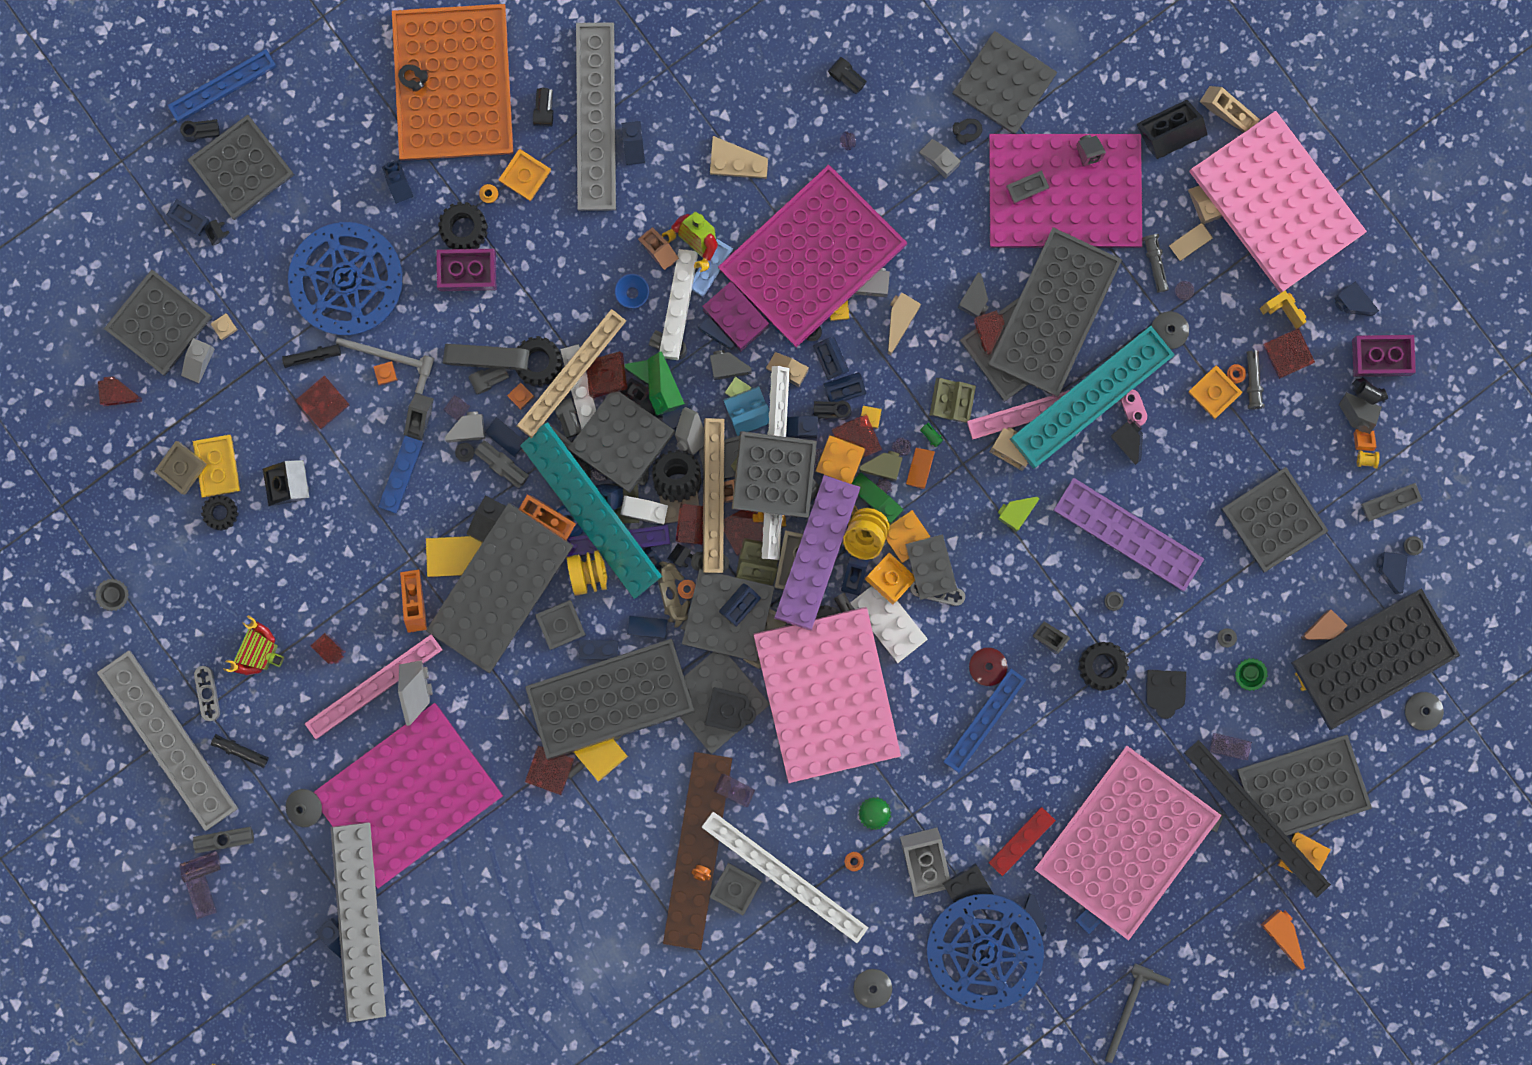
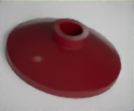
M994 648L978 650L973 654L969 663V671L972 678L984 686H993L1000 683L1005 677L1008 668L1004 655ZM987 663L992 664L991 670L985 668Z

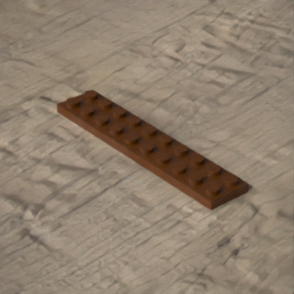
M694 752L663 944L697 950L702 948L719 840L704 830L702 825L712 812L723 818L733 758ZM696 865H701L711 870L709 881L705 880L703 882L694 878L691 872L696 868Z

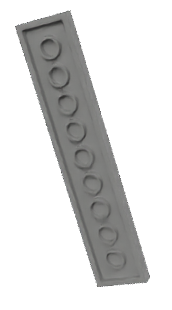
M576 23L578 211H615L614 23Z
M130 650L97 672L205 831L238 810L228 792Z
M370 823L330 827L347 1022L386 1017Z

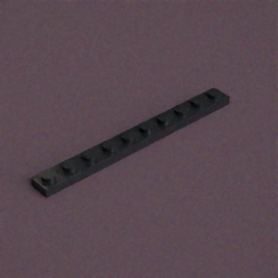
M1197 740L1184 752L1190 761L1315 898L1331 885L1200 740Z

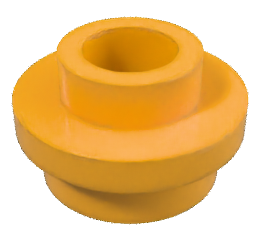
M491 184L482 186L479 191L480 199L485 203L495 202L498 198L497 188ZM488 190L492 191V195L489 197L485 195V192Z

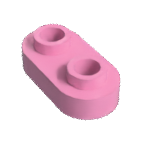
M1132 389L1120 401L1127 420L1131 419L1142 426L1147 420V413L1139 393ZM1128 396H1133L1134 401H1128ZM1136 413L1141 415L1140 420L1135 419L1134 415Z

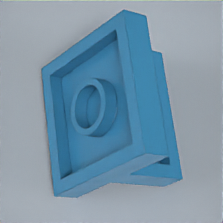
M759 386L723 400L737 436L740 435L741 431L749 432L769 424L770 410Z

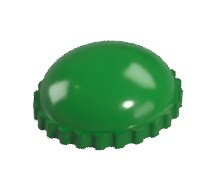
M1257 658L1244 659L1236 667V682L1245 690H1258L1267 681V667Z
M879 797L866 799L858 810L859 819L864 826L871 830L884 828L890 821L891 808L886 801L879 799Z

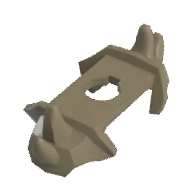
M662 561L659 562L662 568L658 569L663 577L658 580L665 608L664 614L670 616L668 622H675L674 627L677 628L684 620L688 619L687 613L690 601L687 600L683 605L680 604L675 579L682 581L684 576L676 569L674 563ZM667 587H669V589L673 593V598L671 600L668 599L666 596Z

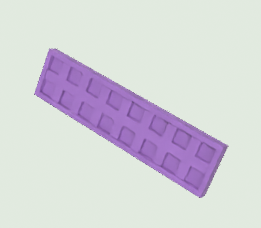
M823 476L774 619L812 631L860 491L859 486Z
M1075 478L1072 479L1053 510L1183 592L1204 561V558Z

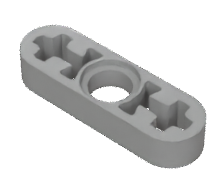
M914 581L910 586V591L914 596L919 597L916 589H914V586H916ZM959 588L948 593L954 595L956 592H959V596L962 599L954 602V598L951 597L947 598L948 601L944 600L946 593L941 598L930 597L926 599L959 606L965 600V593Z
M200 666L195 670L194 678L201 716L206 721H215L220 716V708L213 671L207 666ZM204 669L205 672H208V676L205 677L206 682H210L211 685L200 687V683H204V679L199 677V674ZM205 688L212 690V696L209 699H204L202 696V691ZM214 700V704H210L211 710H215V713L210 718L209 715H206L209 707L204 705L203 702H212Z

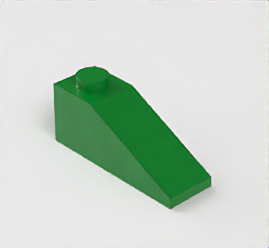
M662 351L648 359L649 398L656 414L660 415L673 411L685 403Z
M860 473L853 480L852 484L860 487L858 497L871 509L881 512L887 518L889 525L903 512L904 509L864 474Z

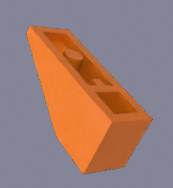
M526 495L519 507L521 511L565 540L568 539L576 523L531 495Z
M420 570L400 572L403 617L407 632L427 630Z
M1277 910L1261 926L1296 967L1303 970L1305 965L1295 927L1291 922L1292 917L1286 911Z

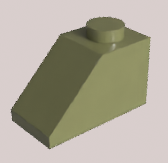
M888 451V454L883 453L861 465L859 472L896 482L902 457H899V453Z

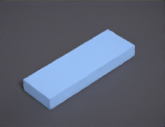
M718 239L716 240L718 243L717 249L711 260H708L709 269L700 272L701 267H699L694 275L692 291L703 298L720 272L718 266L733 251V248Z

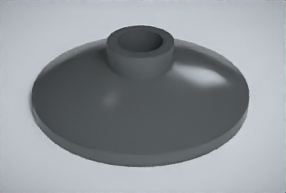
M1172 311L1161 313L1152 323L1154 330L1170 349L1182 346L1189 336V325L1186 319L1179 313ZM1168 327H1174V332H1169Z
M1428 692L1416 693L1409 698L1405 705L1407 721L1418 730H1431L1438 726L1443 718V705L1434 694ZM1425 707L1429 710L1427 715L1423 713Z
M298 789L289 795L286 801V813L295 825L310 827L320 819L322 804L314 792L308 789ZM299 806L303 809L302 813L299 810Z
M865 970L857 976L854 982V995L858 1002L865 1007H881L891 997V980L881 970ZM872 985L877 987V991L874 993L869 990Z

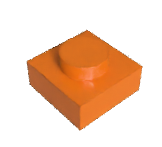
M392 361L373 366L379 386L398 381Z
M522 383L507 395L520 410L534 398L533 394Z
M1357 429L1355 430L1353 435L1356 450L1374 451L1377 447L1374 431L1368 434Z

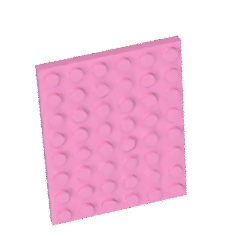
M1277 111L1267 116L1189 171L1280 293L1367 232Z
M867 607L815 619L812 631L795 625H788L753 634L788 783L901 756Z
M1126 746L1034 870L1129 941L1222 815Z

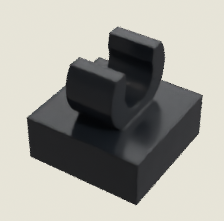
M213 220L205 227L204 230L212 246L219 244L230 233L229 231L222 232L221 228L225 225L224 222L218 223L217 220Z
M677 543L667 559L680 567L687 568L688 565L684 561L687 557L692 559L693 555L690 554L691 550Z

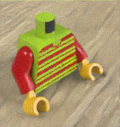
M697 212L691 215H682L671 226L672 229L662 233L661 236L665 237L668 235L669 241L667 242L669 243L676 239V233H678L681 239L703 257L702 260L695 262L694 268L701 267L700 272L709 269L708 260H711L718 246L715 229L704 219L703 215Z
M248 615L247 617L251 619V623L246 625L242 622L248 628V631L234 661H225L231 664L230 669L223 668V670L227 672L234 671L243 675L261 673L263 669L267 670L270 664L280 667L284 657L275 653L278 647L275 644V637L268 627L256 622L254 618Z

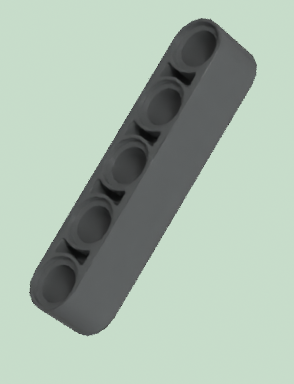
M445 344L442 363L453 366L527 370L529 350Z

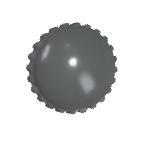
M111 578L110 580H104L97 586L95 599L103 609L117 611V609H121L127 603L129 594L124 583Z

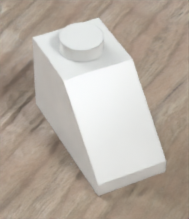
M624 496L620 515L649 523L664 524L668 506L654 501Z

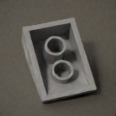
M422 660L399 664L398 694L406 726L411 725L430 703V695H433L432 685L427 683V678H429L428 668L423 666Z
M938 828L901 836L900 840L914 897L946 890L942 883L950 879Z

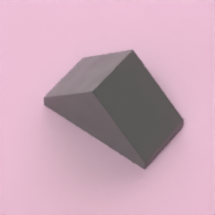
M1045 621L1033 635L1036 640L1054 654H1059L1070 640L1069 636Z

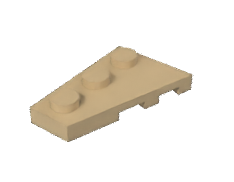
M713 136L710 175L767 179L768 158Z

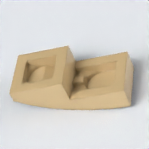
M1201 223L1173 242L1169 247L1179 261H1182L1213 239L1203 223Z

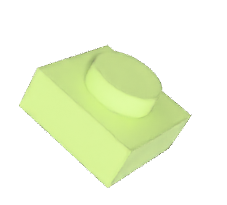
M735 377L725 394L732 397L751 389V387Z

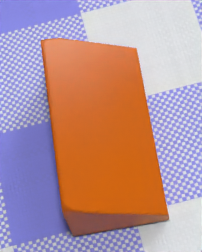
M921 448L915 449L906 485L925 489L935 451Z

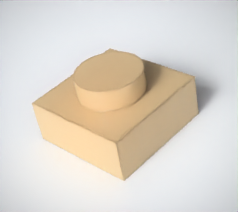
M224 314L211 323V326L221 340H224L238 330L228 314Z

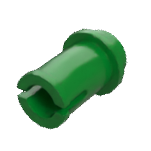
M927 423L920 429V432L931 442V446L937 447L943 442L942 435H939L930 423Z

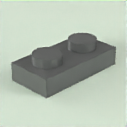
M1041 170L1007 185L1006 188L1015 204L1048 190L1049 185Z

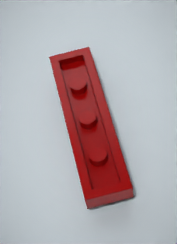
M1040 807L988 863L1003 876L1056 820L1044 808Z

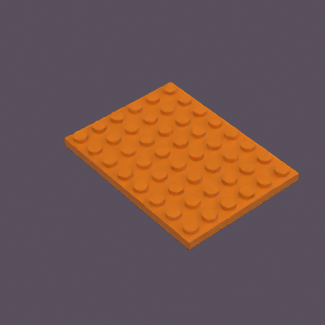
M492 4L392 10L399 160L514 154L506 5ZM405 65H415L421 70H427L428 80L424 83L423 88L417 92H413L412 89L404 86L399 80V70ZM408 70L405 72L404 78L406 80L420 81L413 71Z

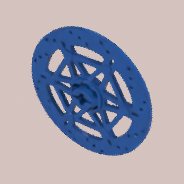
M353 222L329 224L311 233L295 251L288 272L290 296L301 316L319 330L343 336L364 333L382 323L395 308L400 298L403 284L401 263L390 242L376 230ZM339 238H358L366 241L368 246L365 249L340 245ZM328 242L329 249L314 266L307 265L306 263L311 254L320 245ZM336 251H339L343 262L338 264L336 262ZM343 251L357 252L359 255L349 262ZM377 253H380L385 261L388 271L387 281H382L379 278L373 259ZM331 255L333 267H320L324 260ZM365 256V261L358 268L355 263ZM368 263L371 264L374 278L362 274ZM317 272H330L328 278L316 274ZM305 276L311 277L318 301L314 305H311L304 291L303 277ZM342 277H348L349 281H343ZM317 279L329 284L322 295L316 282ZM365 279L375 284L374 286H361L362 280ZM330 290H334L336 294L329 300L325 301V298L329 294ZM371 290V293L360 303L358 291ZM378 291L385 293L379 305L372 312L364 316L362 308ZM354 294L355 307L350 303L348 295ZM340 296H343L348 307L332 305V303ZM326 308L349 312L352 319L349 321L334 320L324 316L322 313Z
M976 894L957 900L939 915L930 931L927 957L935 981L949 997L970 1008L994 1010L1014 1004L1033 988L1042 970L1044 946L1038 926L1028 912L1020 905L998 895ZM990 909L999 911L1004 916L1001 920L975 918L973 911ZM962 917L965 924L952 942H945L944 936L950 925L957 918ZM1013 922H1016L1023 930L1028 942V950L1020 949L1010 928ZM979 923L995 924L996 926L986 934ZM971 925L977 928L981 934L980 936L974 937ZM1002 927L1003 932L999 940H997L992 935ZM967 929L971 942L958 943V939ZM1006 933L1009 934L1015 948L1002 945ZM975 943H979L978 946H977V948H976V951H975V956H976V959H975L974 956H973V954H974V947H973V946H974ZM995 945H996L997 948H998V950H997V955H996V956H997L998 958H997L995 961H993V958H994L995 952H996V948H995ZM990 946L989 952L981 958L982 951ZM968 947L969 949L968 953L955 950V948ZM1003 950L1015 953L1016 956L1002 957ZM943 954L951 955L961 976L957 982L952 979L946 970L942 957ZM956 956L969 959L964 971ZM1013 961L1014 963L1004 975L1000 962ZM1020 961L1027 962L1028 965L1023 976L1014 986L1009 987L1006 980ZM971 965L977 966L978 969L971 976H968ZM997 967L1000 979L994 976L990 970L991 968ZM985 970L992 981L977 980L975 977ZM970 984L995 986L998 993L990 995L976 994L968 991L967 987Z

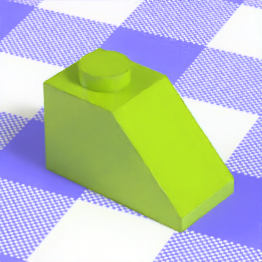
M1032 497L1010 501L1008 505L1003 504L998 511L1000 515L998 520L1017 532L1039 501V498Z

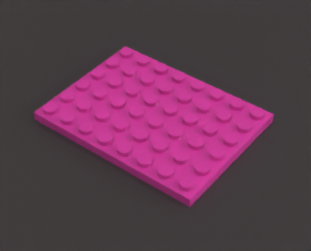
M989 134L990 248H1043L1053 227L1097 248H1141V134ZM1091 135L1093 137L1097 135L1106 153L1102 161L1083 166L1076 145L1083 136ZM1042 170L1049 189L1014 204L1006 186Z
M827 165L720 264L718 268L795 347H798L907 245V242L830 165Z
M436 703L420 713L411 725L406 726L405 724L314 791L321 801L322 813L332 827L370 823L375 886L377 889L503 797V794Z

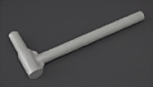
M337 337L336 344H339V346L417 367L420 377L415 393L423 394L434 358L423 356L420 360Z

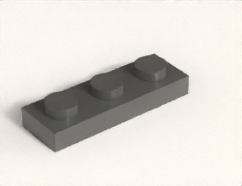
M1416 483L1365 502L1361 506L1369 522L1420 502L1422 497Z

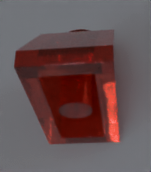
M997 310L974 319L986 356L991 354L1002 332L1003 325H1005L1002 315H998Z
M104 377L103 381H98L100 404L103 406L142 402V398L124 383L115 379V377Z
M324 633L310 645L330 665L333 663L336 665L344 658L345 650L330 634Z

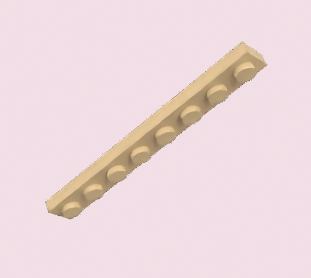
M610 310L518 423L517 427L530 438L535 435L625 324L626 320L614 310Z
M705 418L703 573H723L724 419Z

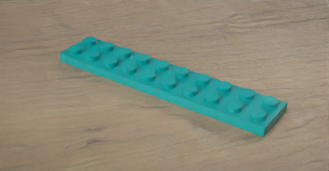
M1152 326L1148 327L1011 437V442L1032 468L1035 469L1175 354Z
M548 422L543 424L532 438L529 437L520 445L634 599L663 577Z

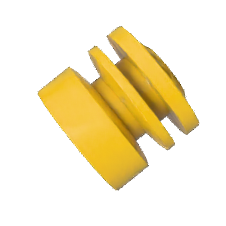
M863 508L854 512L843 537L845 549L858 559L868 560L877 557L889 533L887 518L881 512L871 508Z
M599 550L594 551L595 560H592L590 552H587L586 562H582L579 554L567 557L574 596L587 594V585L589 584L592 585L594 592H597L598 582H600L602 590H607V571Z

